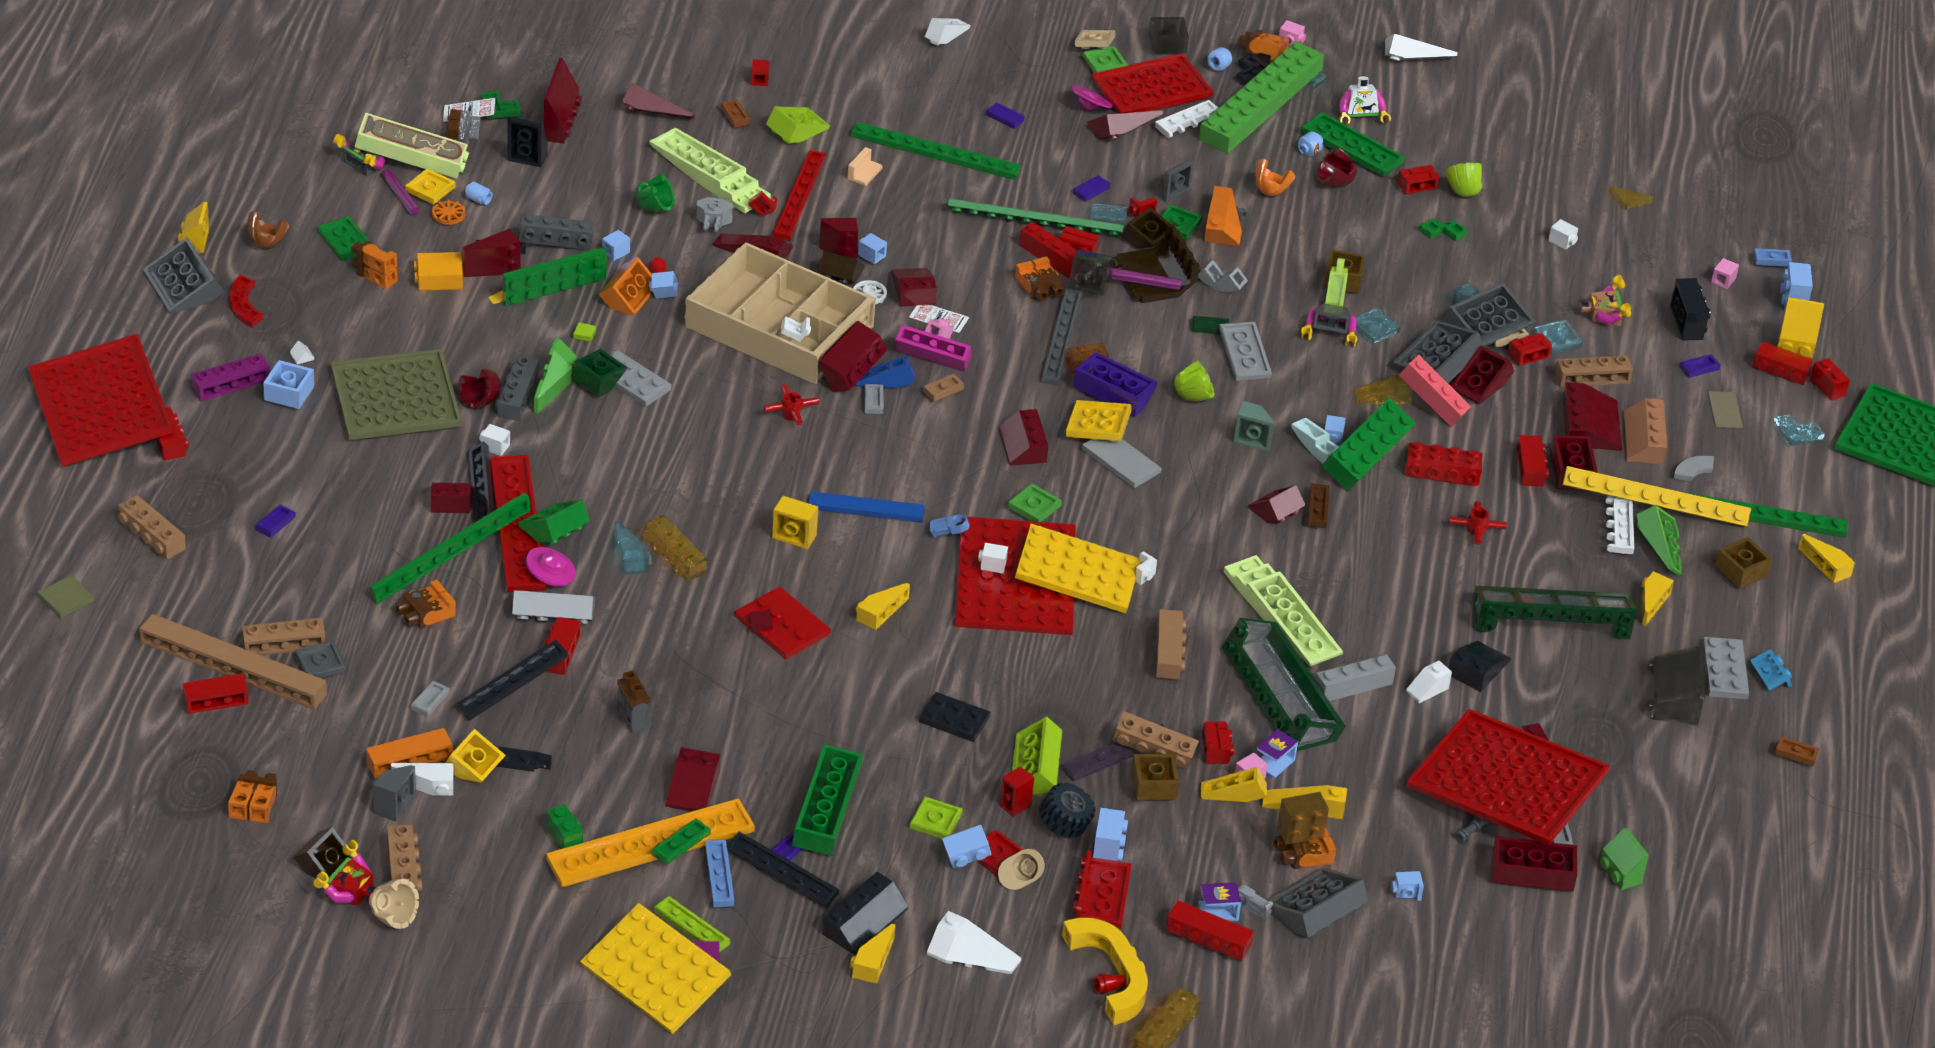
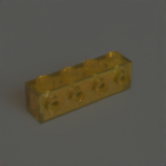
M665 515L645 522L643 532L645 540L655 548L657 553H660L665 558L666 562L676 570L679 576H682L688 582L706 574V557Z
M1179 987L1175 993H1171L1163 1006L1160 1005L1157 1008L1152 1019H1147L1143 1029L1134 1034L1132 1038L1133 1048H1169L1198 1015L1201 998Z

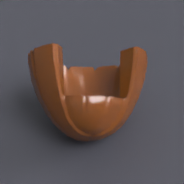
M250 212L248 215V231L252 242L257 247L270 249L287 235L290 224L285 220H279L277 226L269 223L265 224V222L258 220L260 215L258 212Z

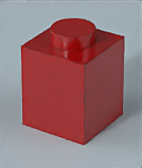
M753 59L751 85L768 87L770 60Z

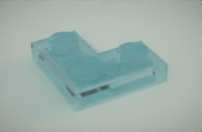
M1792 414L1775 417V425L1790 446L1824 439L1825 434L1817 423L1799 425Z

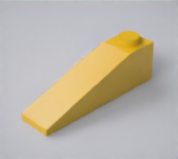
M1322 785L1267 790V797L1263 798L1262 807L1280 810L1283 798L1321 792L1329 808L1328 817L1343 820L1347 788Z

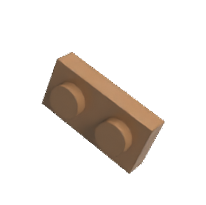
M955 374L923 386V392L933 402L964 390V383Z

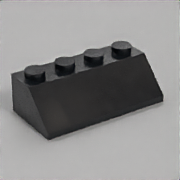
M876 872L823 918L822 935L853 955H856L860 947L908 910V905L894 882Z

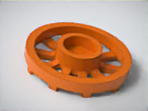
M439 201L438 204L432 207L433 219L441 224H457L466 216L465 207L458 201Z

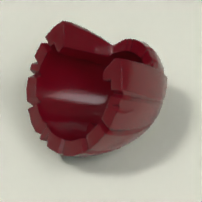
M1332 149L1328 152L1329 154L1323 157V161L1319 164L1317 181L1325 186L1343 187L1355 179L1357 169L1342 149Z
M482 369L478 377L461 375L459 379L458 391L460 392V399L470 408L488 405L500 393L501 383L499 376L491 370Z

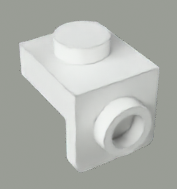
M786 316L782 320L781 333L801 342L804 336H808L811 331L810 318L808 317L805 318L802 324Z
M1144 551L1140 553V565L1136 567L1135 582L1139 585H1142L1147 580L1149 581L1156 574L1157 560Z

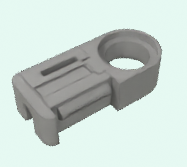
M1246 885L1238 887L1242 907L1262 919H1266L1272 913L1270 909L1273 906L1272 901L1269 902L1255 894L1256 891Z

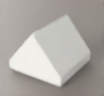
M297 341L290 351V355L297 365L314 360V356L308 347L300 341Z

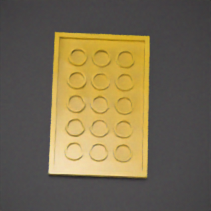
M1031 524L1015 578L1126 614L1136 580V567L1140 565L1139 558Z
M640 903L580 961L584 968L672 1035L731 976L729 969Z

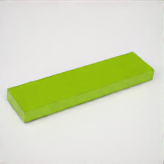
M670 896L654 906L655 913L694 941H719V952L730 945L728 937Z

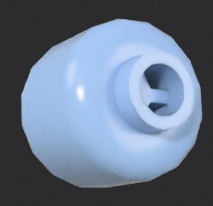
M1220 47L1209 53L1207 62L1212 70L1222 71L1230 66L1232 56L1229 50Z

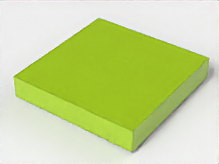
M924 797L910 822V829L941 839L951 836L963 813V809Z

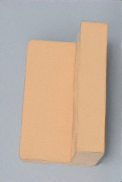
M865 147L848 165L849 180L867 186L882 170L881 164L871 161L872 149Z

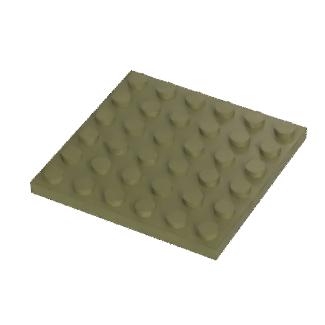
M442 349L331 362V371L349 440L462 427V419Z

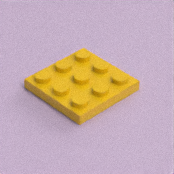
M1076 400L1066 429V437L1122 441L1132 411L1131 404Z

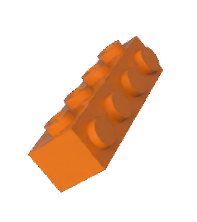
M445 728L368 747L366 748V760L375 779L383 771L391 770V763H437L447 760L453 753V744Z

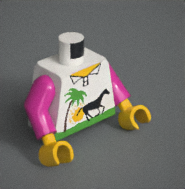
M1359 77L1358 85H1350L1339 100V113L1341 117L1338 118V121L1342 122V118H1344L1347 125L1350 123V117L1379 116V113H1381L1379 121L1383 124V116H1386L1388 122H1390L1391 116L1386 113L1385 100L1379 90L1375 89L1372 84H1368V77Z

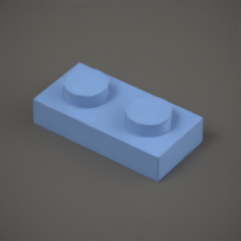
M1756 248L1754 250L1756 265L1783 267L1788 266L1789 262H1792L1790 250Z

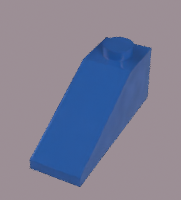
M907 355L871 367L856 383V386H865V384H877L892 388L908 386L915 382V371Z

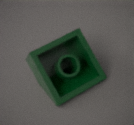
M598 349L574 361L572 380L593 395L600 397L614 388L626 371L627 366L602 349Z

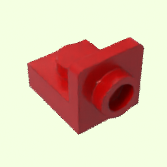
M760 191L749 199L748 204L764 217L768 213L771 214L775 211L777 198L774 196L770 199L763 191Z
M1132 197L1128 207L1129 212L1136 218L1150 207L1156 211L1157 200L1152 197L1138 202Z

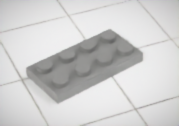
M618 350L611 354L612 357L627 366L626 371L614 387L638 403L647 407L671 390L672 384Z
M1704 637L1703 651L1709 696L1748 699L1749 688L1743 640Z

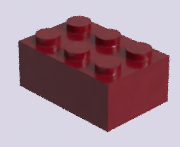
M1553 435L1550 455L1557 489L1581 490L1562 484L1567 466L1598 473L1590 436Z

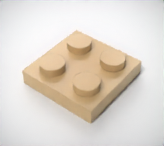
M1082 30L1075 40V47H1081V49H1089L1091 47L1106 49L1115 38V30Z

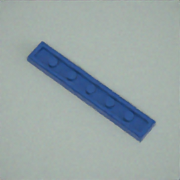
M811 492L809 504L818 506L820 511L923 522L925 505L820 492Z

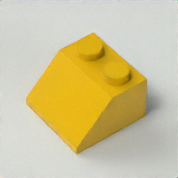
M203 202L186 215L185 222H182L181 225L182 233H179L178 243L188 237L200 253H204L209 234L208 202Z
M474 729L445 763H454V775L459 779L481 783L505 757V754Z

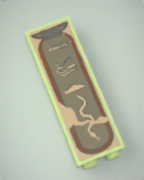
M365 113L355 143L356 148L420 168H428L434 172L456 179L459 172L463 173L465 162L469 155V152L466 151L468 144Z

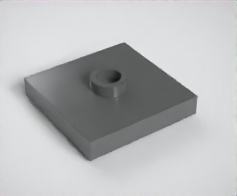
M334 640L295 650L297 660L305 673L323 678L346 672L345 663Z

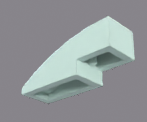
M1307 418L1299 420L1291 426L1303 445L1322 464L1339 448L1338 445L1330 441V434Z

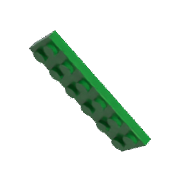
M1323 112L1301 128V132L1304 134L1315 132L1321 135L1323 145L1331 149H1342L1351 160L1383 177L1404 163L1405 156Z
M602 247L504 273V305L509 306L606 280V249Z

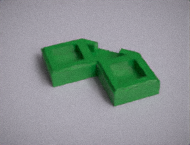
M1430 219L1419 225L1418 231L1430 239L1441 233H1444L1454 241L1468 235V229L1456 221L1446 223L1438 222V219Z

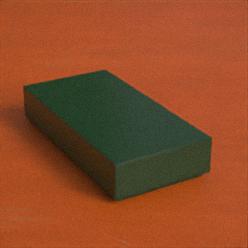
M1193 316L1192 332L1221 335L1219 330L1220 324H1229V319Z

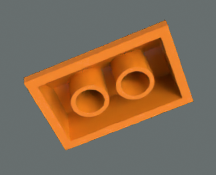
M636 257L622 265L599 293V296L609 308L634 316L653 294L649 288L652 274L643 262Z

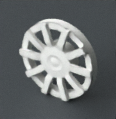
M865 280L853 287L855 290L876 298L875 304L882 303L887 295L885 286L877 281Z

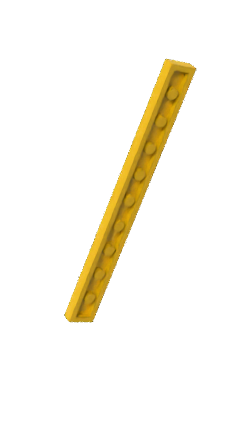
M1569 466L1566 467L1562 484L1572 488L1651 506L1657 505L1660 508L1747 527L1751 511L1749 507Z

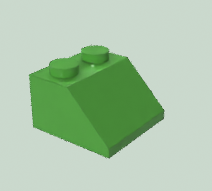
M1624 828L1603 848L1599 863L1602 869L1606 870L1612 881L1621 890L1642 884L1649 855L1631 832Z

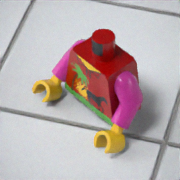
M350 840L349 846L352 849L345 844L343 846V853L351 855L352 858L347 857L330 877L325 872H320L314 880V886L316 888L323 887L326 897L331 898L337 904L348 903L356 906L365 897L369 898L376 887H373L372 871L360 853H356L358 848L357 842Z

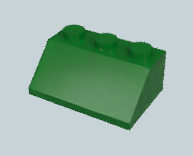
M582 499L554 503L518 522L520 528L538 543L547 542V544H553L559 541L558 538L571 535V531L582 529L583 525L589 522V517Z

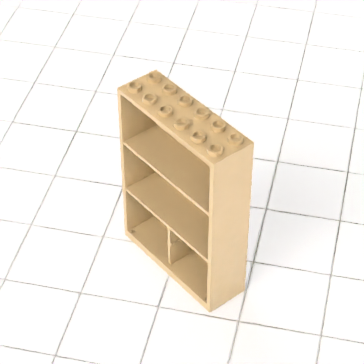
M745 243L731 257H728L726 262L719 266L711 276H708L706 281L699 285L691 295L687 296L685 300V327L816 385L825 376L818 360L856 321H860L870 329L874 327L876 298L749 243ZM786 316L802 324L805 318L808 317L810 318L811 331L808 336H804L801 342L781 333L782 320Z

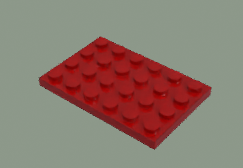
M1183 53L1092 73L1091 78L1106 99L1113 104V108L1118 114L1154 111L1213 97L1214 92Z

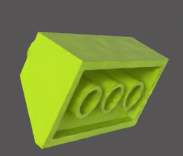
M1047 716L1016 733L1012 771L1021 766L1034 777L1033 795L1039 796L1049 792L1054 785H1057L1062 729Z

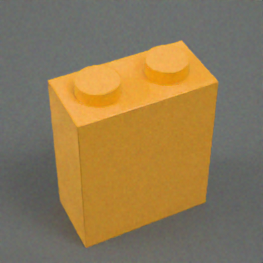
M461 252L417 253V261H414L415 283H418L419 290L463 289Z

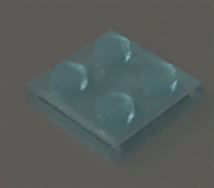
M1378 307L1356 317V331L1372 345L1400 332L1401 327Z
M1567 320L1534 328V334L1543 333L1552 344L1551 355L1583 347L1584 341Z

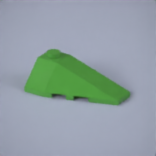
M555 338L550 349L549 357L551 358L549 365L545 364L543 380H540L534 397V413H539L572 382L574 361L577 360V356L559 338Z
M1657 505L1637 514L1638 529L1644 534L1668 569L1678 576L1682 575L1681 558L1677 554L1680 551V545L1676 543V540L1679 539V531L1675 518Z

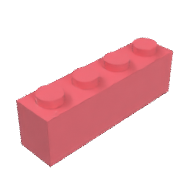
M1420 355L1412 360L1399 374L1450 427L1460 420L1471 408Z

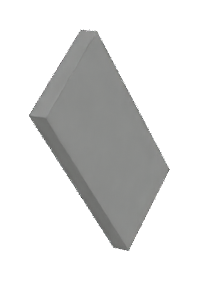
M1256 323L1220 324L1219 330L1235 380L1271 378L1272 372Z
M1091 439L1082 444L1083 451L1133 488L1161 473L1160 466L1123 439L1122 441Z

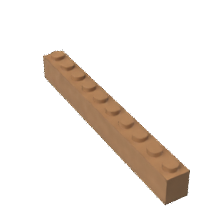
M152 614L139 628L140 643L225 676L243 673L246 684L313 710L316 709L327 695V685L324 679L163 617Z

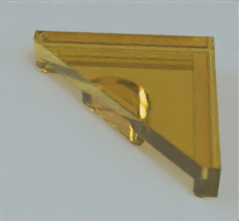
M1610 186L1609 188L1610 193L1625 209L1653 203L1654 197L1616 186Z

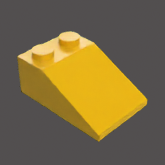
M1788 297L1777 347L1813 358L1824 303Z

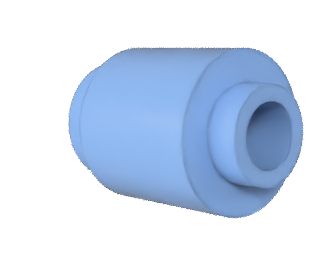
M476 182L468 184L465 188L468 199L481 205L490 203L493 193L489 188Z

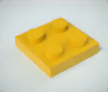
M427 168L406 184L405 189L408 193L434 205L456 187V182Z

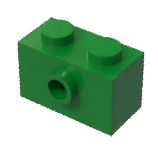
M566 804L546 810V828L560 849L583 843V830L581 829L580 822L577 818L573 817Z

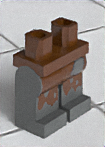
M635 671L623 673V678L617 680L619 686L618 709L632 733L651 728V721L646 714L649 708L647 703H650V698Z

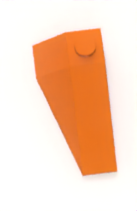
M1214 186L1204 241L1239 247L1242 229L1232 188Z

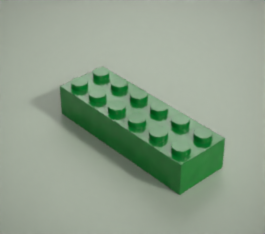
M1389 397L1321 466L1349 492L1406 435L1416 422Z
M824 744L795 827L792 846L829 856L833 855L861 771L863 754Z

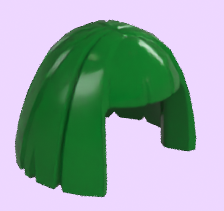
M663 174L650 179L648 182H641L636 187L635 198L639 206L645 211L662 213L670 211L675 205V198H673L675 195L673 189H671L672 185Z

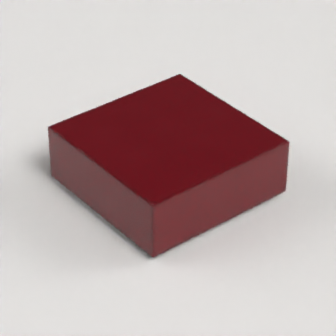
M769 610L749 613L753 631L772 628Z

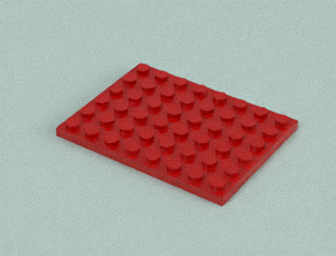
M138 333L28 366L62 467L174 433Z
M967 517L970 526L966 531L960 533L955 627L1073 635L1074 597L1016 579L1015 575L1031 524L1071 537L1076 536V524ZM985 543L1008 546L1004 574L981 570V562L978 561L980 550H984Z
M1468 709L1408 779L1407 787L1549 846L1610 771V765Z

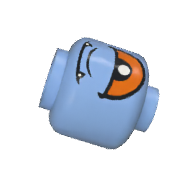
M1308 132L1298 140L1299 151L1306 156H1314L1323 149V138L1315 132Z

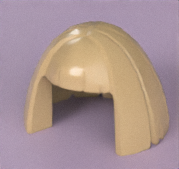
M394 879L375 888L369 897V904L373 914L384 924L396 929H403L408 927L416 917V910L419 907V894L411 881L407 879Z

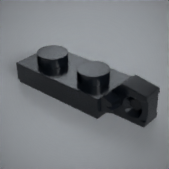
M498 746V749L505 754V757L496 767L531 772L539 768L551 769L552 755Z

